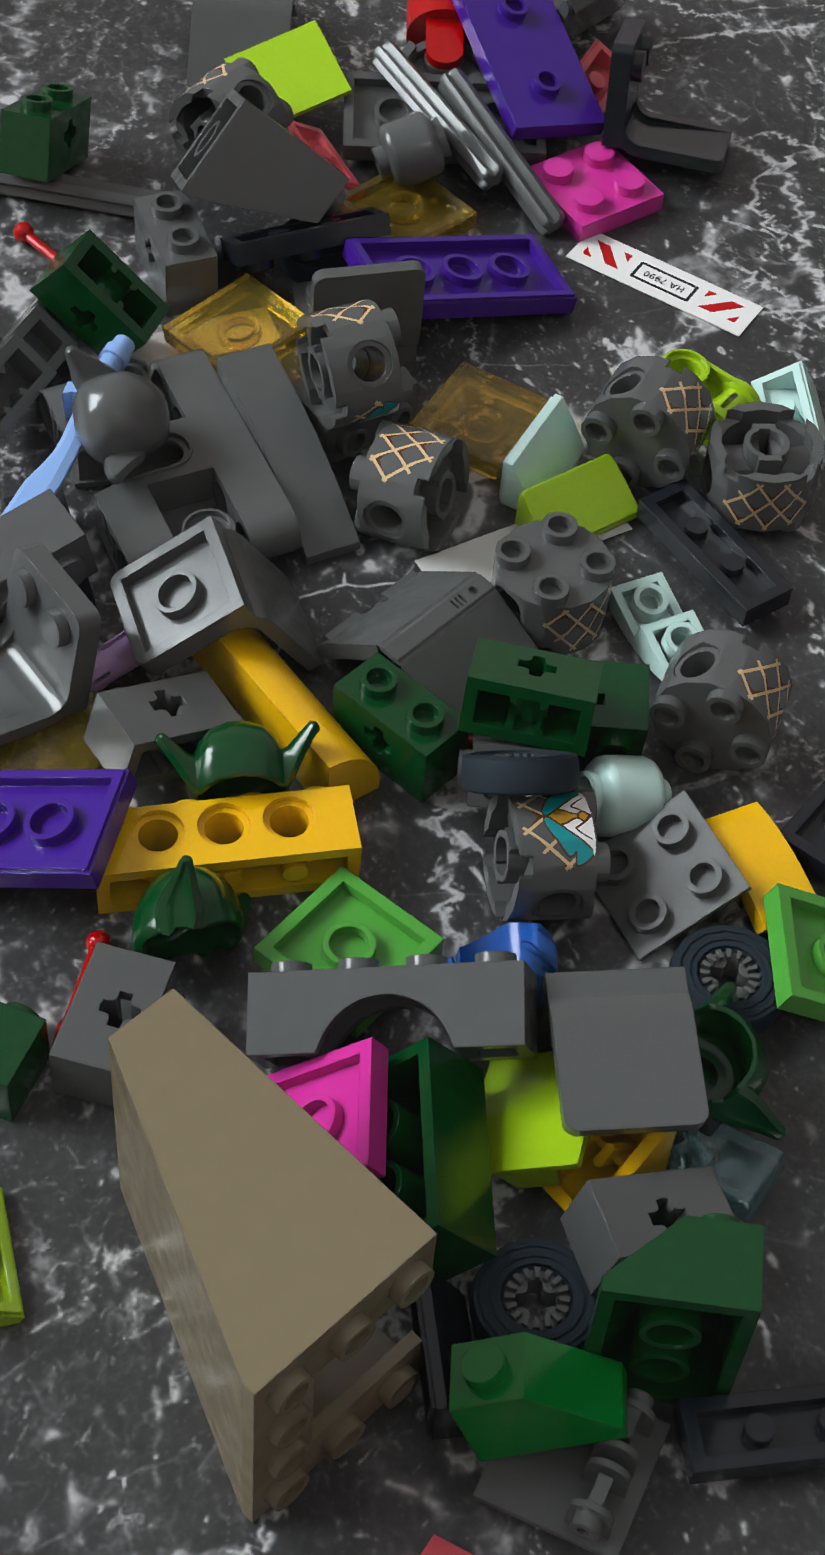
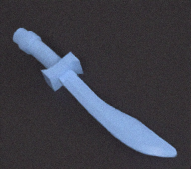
M119 334L113 341L105 345L99 354V360L108 364L116 372L123 371L131 360L135 344L129 337ZM68 381L62 393L65 419L70 418L59 443L50 456L23 482L2 515L48 489H51L56 495L77 459L82 444L75 434L72 405L77 390L73 382Z

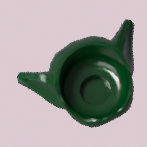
M242 720L225 722L211 728L197 744L194 755L186 752L164 733L157 734L154 743L173 764L191 790L196 800L237 797L251 792L266 794L288 791L316 734L320 731V727L316 721H309L285 748H282L276 736L264 725Z
M184 855L179 860L176 868L157 877L139 900L132 924L131 944L133 950L166 960L194 952L206 957L212 949L217 948L231 950L238 945L244 933L251 897L244 892L237 896L221 874L201 866L194 867L192 857Z
M726 982L706 1002L693 1010L709 1108L708 1117H714L729 1126L753 1131L778 1141L785 1137L786 1128L760 1097L769 1076L766 1051L750 1021L737 1011L731 1009V1003L737 992V986L732 982Z

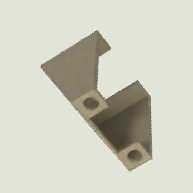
M173 988L108 1037L120 1189L241 1511L254 1523L270 1507L279 1512L289 1506L308 1484L310 1479L307 1474L327 1455L333 1460L343 1456L362 1436L366 1428L363 1422L383 1404L388 1409L396 1407L417 1385L420 1379L418 1369L422 1339L411 1330L396 1344L374 1322L395 1304L400 1308L408 1307L430 1285L435 1274L432 1267L437 1233Z

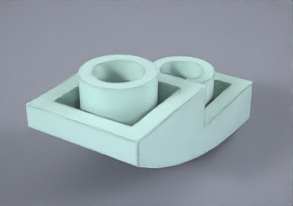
M662 572L623 583L611 589L608 607L613 617L645 664H649V669L662 681L672 656L677 652L680 643L688 635L704 631L694 610L682 612Z

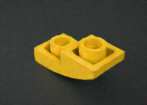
M758 802L705 819L752 888L741 896V900L757 935L767 933L763 897L777 883L815 894L788 842Z

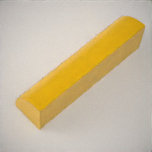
M246 627L234 630L192 655L243 717L249 722L264 725L276 736L282 748L287 747L309 721H316L318 723L320 731L314 737L295 776L304 788L311 786L333 787L350 785L353 801L379 788L380 774L376 765L256 628Z

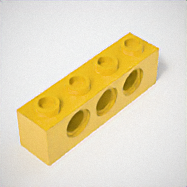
M350 785L333 787L311 786L295 791L266 794L251 792L237 797L208 800L184 799L170 804L141 807L129 806L100 886L96 889L98 913L107 914L136 910L138 902L146 889L157 877L176 868L179 860L184 855L192 857L194 867L201 866L221 874L237 896L244 892L249 894L251 898L315 891L341 866L360 878L362 846Z

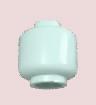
M598 756L591 760L585 767V770L579 772L578 789H592L596 796L597 818L595 829L598 837L612 838L617 834L636 829L655 818L662 810L664 804L672 799L669 782L663 778L658 765L645 756Z

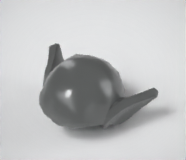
M74 345L65 348L64 354L73 385L77 390L72 405L75 434L85 451L95 461L104 465V473L112 484H120L134 468L145 461L148 454L159 449L167 441L170 435V412L167 401L161 390L148 378L127 371L116 372L108 364L86 354Z

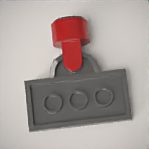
M407 0V44L402 52L443 99L444 97L438 90L439 78L454 68L462 70L508 134L452 0ZM345 71L344 76L352 89V94L344 97L342 160L374 161L371 148L379 146V127L386 122L414 111L380 72ZM546 138L512 140L530 166L546 159ZM452 155L445 159V164H459Z

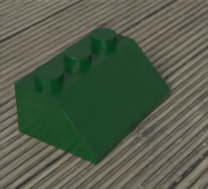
M427 1036L388 1057L386 1177L379 1180L437 1233L432 1269L445 1280H449L497 1257L484 1071Z
M711 1213L701 1217L685 1215L602 1276L583 1350L622 1362L627 1371V1388L640 1389L648 1393L657 1402L677 1404L678 1399L730 1394L762 1313L764 1225L743 1223L738 1218L723 1213Z

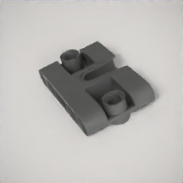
M202 349L181 353L151 362V366L144 360L131 356L130 362L123 371L148 378L161 390L167 401L170 412V435L167 441L159 449L148 454L145 461L134 468L120 484H112L104 473V465L95 461L85 451L83 445L68 473L75 489L109 486L94 494V500L102 512V523L96 526V531L116 572L210 515L222 528L234 530L242 535L267 559L299 551L302 540L296 514L205 352ZM67 383L39 390L38 401L41 416L55 448L70 418L65 419L62 393Z

